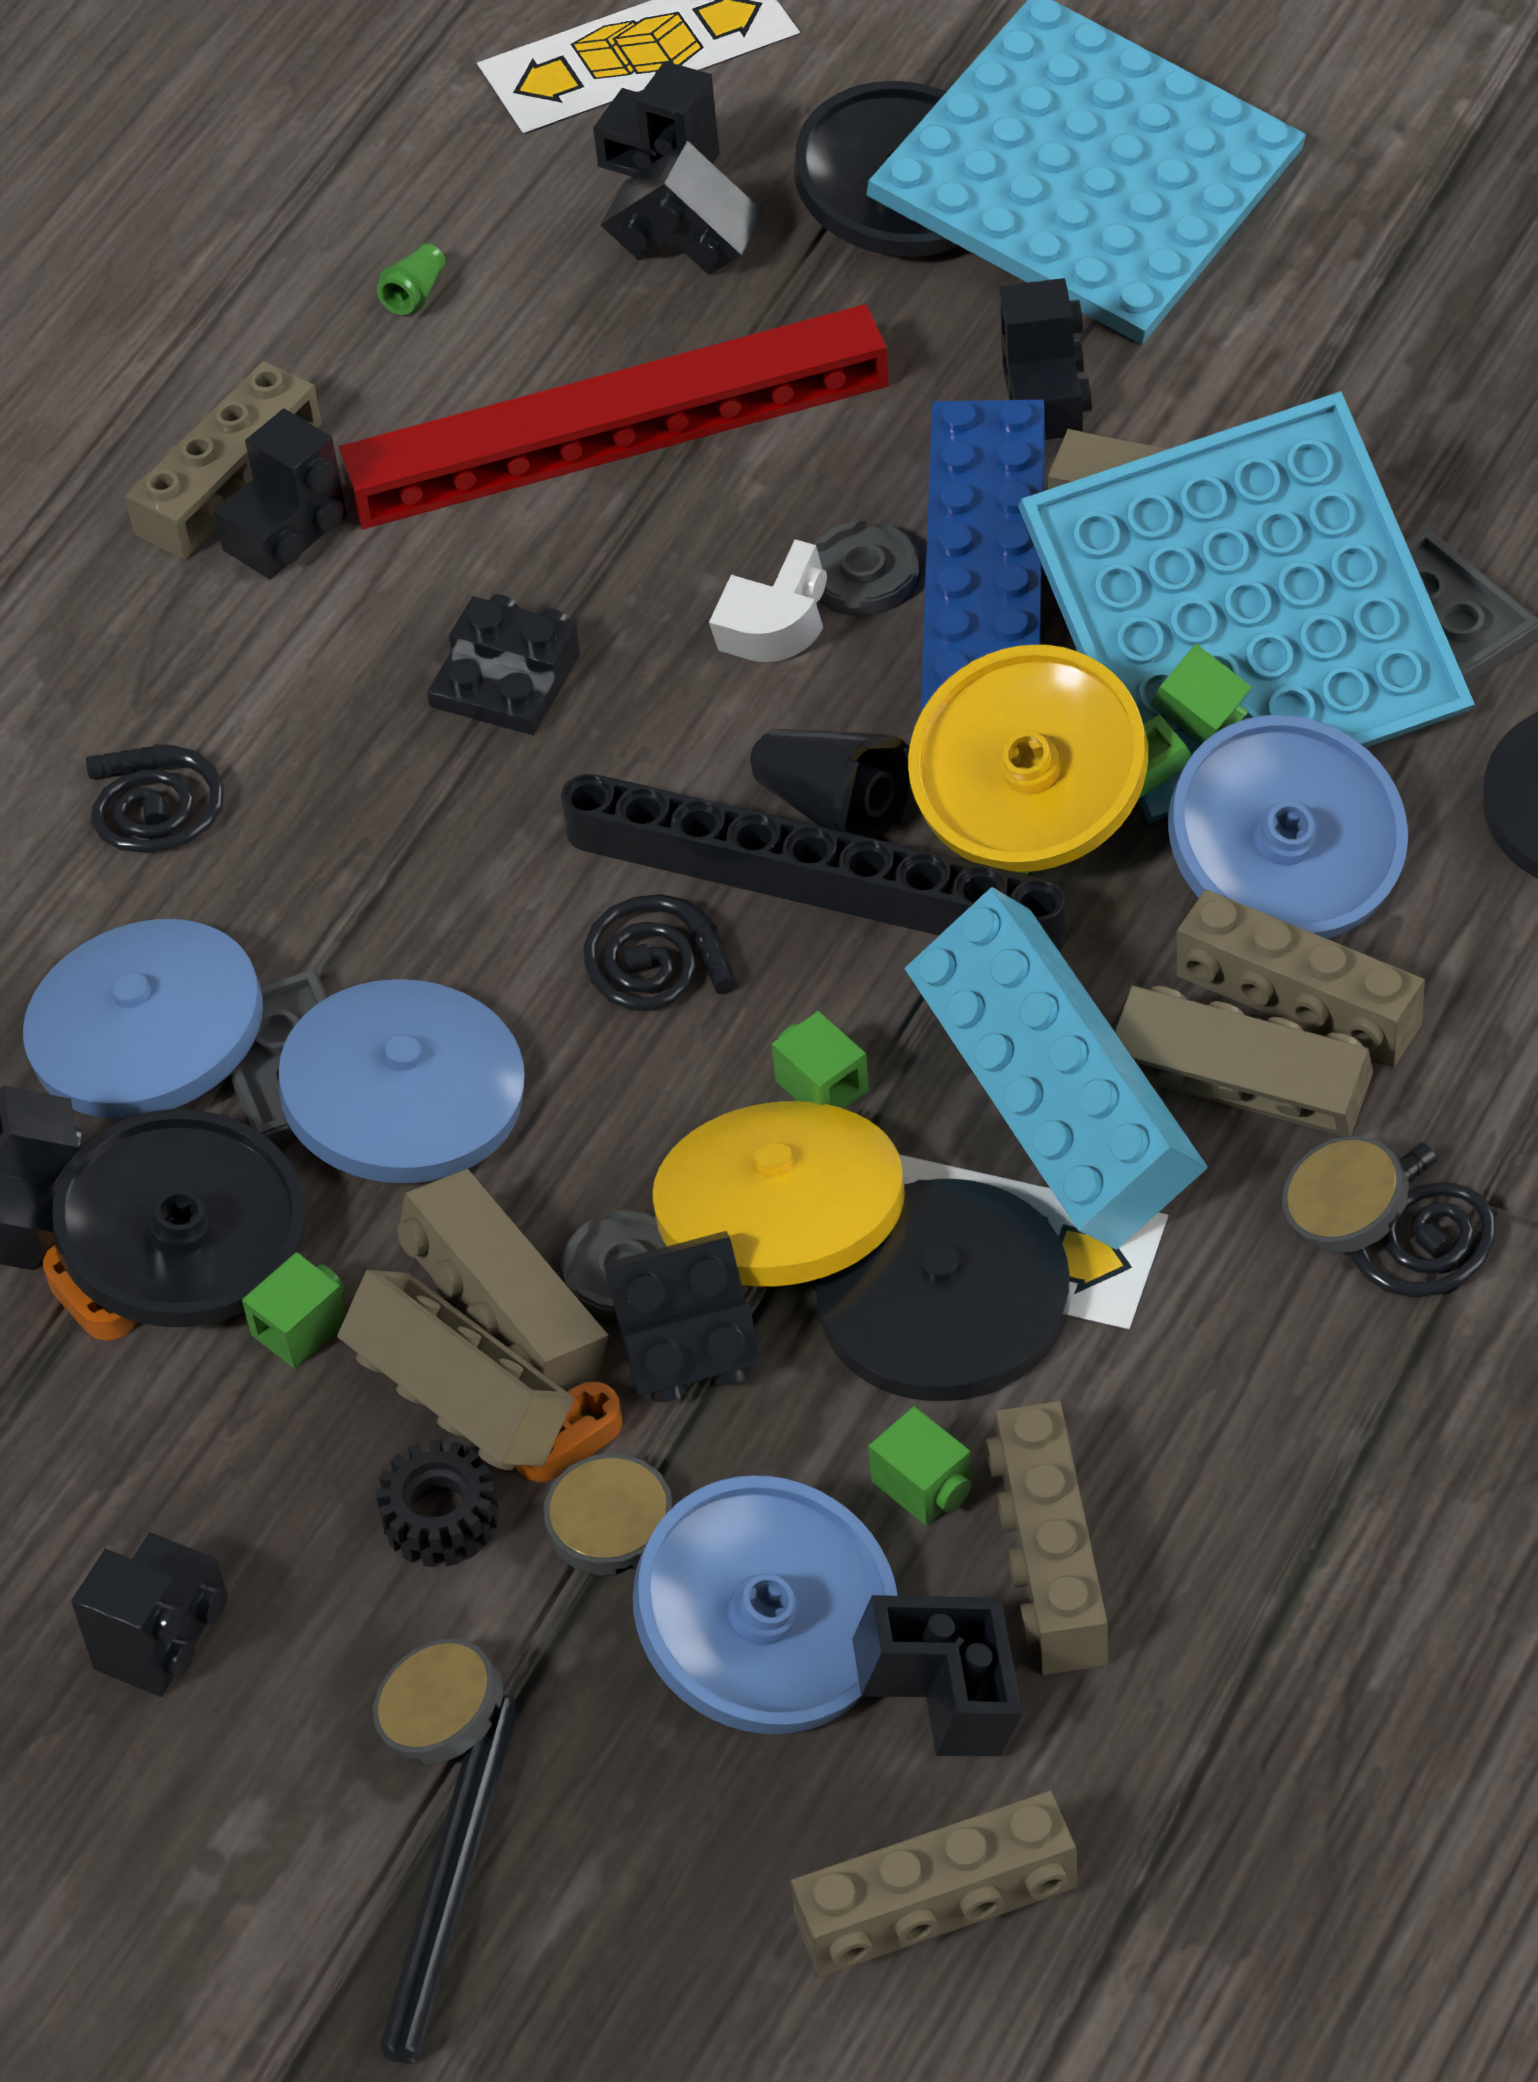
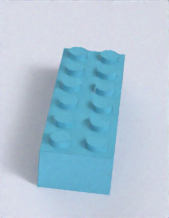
M991 887L904 968L1079 1231L1114 1249H1118L1208 1168L1030 909Z

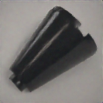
M772 729L755 743L751 751L750 763L756 782L820 827L888 842L890 839L882 837V835L892 823L902 825L909 813L914 798L909 778L908 759L903 749L909 748V746L901 738L889 734Z

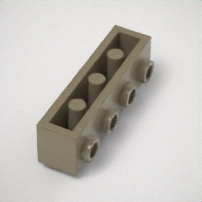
M262 361L247 377L242 378L236 384L233 391L212 411L207 412L202 417L200 423L182 441L171 447L165 457L143 479L138 480L125 495L134 535L186 560L217 529L214 511L253 480L245 439L283 408L316 428L322 424L315 385Z
M1207 889L1204 890L1177 929V977L1272 1017L1293 1021L1301 1026L1303 1030L1327 1037L1329 1033H1341L1353 1037L1363 1047L1368 1048L1370 1058L1391 1067L1396 1066L1422 1026L1425 979Z
M1132 985L1115 1031L1151 1085L1342 1137L1352 1135L1373 1074L1368 1048L1363 1047L1353 1037L1341 1033H1329L1327 1037L1303 1031V1028L1297 1023L1280 1017H1271L1268 1021L1249 1017L1239 1008L1224 1002L1214 1001L1209 1006L1186 1000L1185 996L1178 991L1164 986H1154L1151 990Z
M468 1168L405 1193L400 1223L397 1226L399 1242L403 1250L410 1257H415L432 1277L434 1285L442 1297L450 1299L460 1312L566 1392L577 1385L599 1378L609 1335Z
M366 1270L337 1335L340 1340L357 1352L356 1360L361 1365L377 1373L387 1375L398 1384L396 1391L402 1397L413 1403L428 1407L438 1415L437 1423L439 1426L454 1435L469 1439L480 1448L478 1455L485 1462L500 1469L513 1470L515 1465L544 1466L574 1400V1397L410 1273Z
M1061 1401L996 1411L997 1437L986 1438V1447L991 1476H1003L1006 1491L997 1493L1002 1531H1014L1017 1546L1008 1548L1014 1588L1025 1586L1028 1600L1027 1604L1019 1605L1025 1645L1036 1643L1042 1675L1108 1665V1624Z
M1050 1790L790 1880L795 1920L818 1978L1078 1888L1076 1846Z

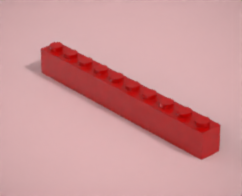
M859 305L340 445L338 448L345 485L362 530L889 387L887 347L867 305Z

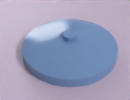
M1265 715L1248 718L1226 726L1204 741L1193 753L1174 787L1170 800L1168 830L1172 852L1181 874L1198 898L1207 889L1326 939L1352 930L1373 915L1396 884L1405 862L1408 846L1406 813L1402 799L1390 775L1370 751L1358 741L1330 725L1313 719L1291 715Z
M156 919L131 923L114 928L86 941L62 958L49 971L35 990L25 1014L23 1025L24 1047L29 1062L42 1087L50 1095L70 1098L72 1109L95 1117L126 1119L151 1111L174 1109L214 1088L246 1056L254 1043L262 1021V990L249 957L239 944L225 933L202 923L179 919Z
M393 979L373 981L344 989L327 997L310 1009L296 1023L283 1046L280 1056L279 1098L282 1111L293 1133L304 1146L324 1162L346 1173L369 1180L388 1183H419L441 1179L475 1166L492 1154L506 1140L517 1122L523 1103L524 1063L519 1046L509 1028L493 1011L469 995L447 986L420 980Z
M752 1475L733 1477L706 1485L690 1493L666 1513L649 1538L637 1565L633 1585V1613L642 1647L650 1663L666 1685L681 1700L708 1718L732 1728L760 1734H788L810 1730L829 1723L846 1713L864 1697L861 1696L852 1638L872 1595L898 1596L890 1565L880 1545L866 1526L849 1509L825 1493L803 1483L772 1476Z

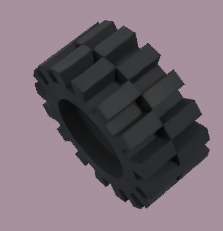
M441 1440L430 1441L431 1452L422 1453L419 1444L408 1447L410 1460L405 1461L397 1454L390 1461L392 1472L383 1469L379 1478L381 1488H377L376 1498L384 1533L387 1535L389 1544L395 1552L401 1548L403 1558L412 1563L418 1554L421 1553L423 1566L435 1567L436 1556H444L447 1567L457 1564L456 1552L462 1550L467 1559L478 1554L475 1540L485 1546L492 1538L490 1527L497 1528L499 1519L497 1509L499 1508L491 1471L487 1463L482 1465L481 1457L472 1449L465 1456L463 1444L453 1441L449 1451L445 1452L443 1451ZM433 1491H454L462 1497L461 1505L451 1513L443 1516L425 1517L413 1510L414 1504L418 1499Z

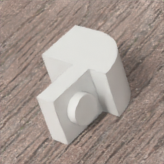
M795 539L773 587L734 575L730 576L709 621L718 651L757 662H775L801 653L817 639L823 629V624L816 603L824 592L827 574L822 568L816 545Z

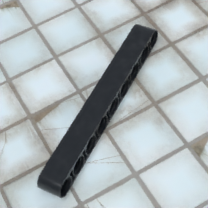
M586 773L575 776L562 788L561 801L568 841L575 848L585 852L938 936L993 887L1030 909L1058 951L1065 944V896L1063 890L1056 883L1047 879L598 774Z

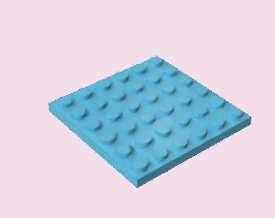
M1027 0L870 178L867 196L1027 283L1065 278L1069 299L1080 300L1082 313L1143 345L1303 149L1306 134L1054 0Z
M1341 391L1022 498L1018 505L1077 651L1106 666L1123 682L1138 707L1143 724L1161 714L1150 703L1161 684L1195 643L1252 687L1241 704L1249 711L1243 720L1265 715L1300 716L1330 725L1349 735L1365 748L1470 712L1475 705ZM1161 714L1187 746L1191 755H1193L1201 744ZM1183 769L1138 799L1148 824L1168 817L1174 787Z

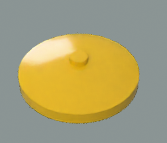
M1022 645L1001 649L972 661L949 677L936 690L922 710L914 727L908 755V771L911 788L924 819L935 835L952 851L969 861L1013 872L1040 871L1069 863L1086 855L1105 842L1123 824L1134 808L1143 789L1148 766V741L1140 712L1132 695L1123 682L1106 666L1085 654L1064 647Z
M780 1101L752 1105L731 1111L704 1123L681 1139L672 1148L659 1167L653 1186V1205L658 1231L666 1246L727 1231L731 1239L741 1284L758 1287L784 1286L808 1282L826 1277L858 1262L877 1248L890 1234L900 1217L905 1197L903 1171L899 1154L892 1141L878 1126L846 1109L805 1101Z

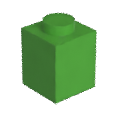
M1195 643L1161 684L1150 705L1194 740L1202 744L1216 732L1246 717L1249 711L1241 704L1252 687Z
M819 1011L800 1024H793L786 1028L778 1039L771 1044L775 1081L797 1101L816 1102L819 1105L828 1104L844 1109L869 1091L866 1053Z
M296 1252L242 1299L251 1336L292 1368L296 1369L341 1328L347 1315L342 1295L345 1292L343 1283L327 1266L319 1264L316 1267Z
M915 1406L868 1445L871 1482L925 1526L931 1524L944 1511L949 1513L956 1510L970 1493L972 1487L970 1450Z

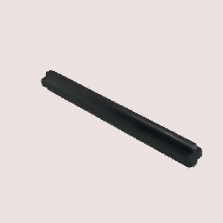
M503 1695L500 1709L495 1704L494 1710L488 1718L492 1725L487 1733L464 1754L381 2040L383 2055L392 2062L413 2064L419 2059L517 1715L515 1700L508 1695Z

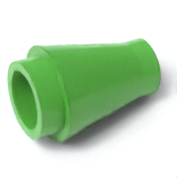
M422 244L416 251L381 272L377 286V295L387 310L397 315H407L423 308L439 272L445 266V257L441 250L432 244Z

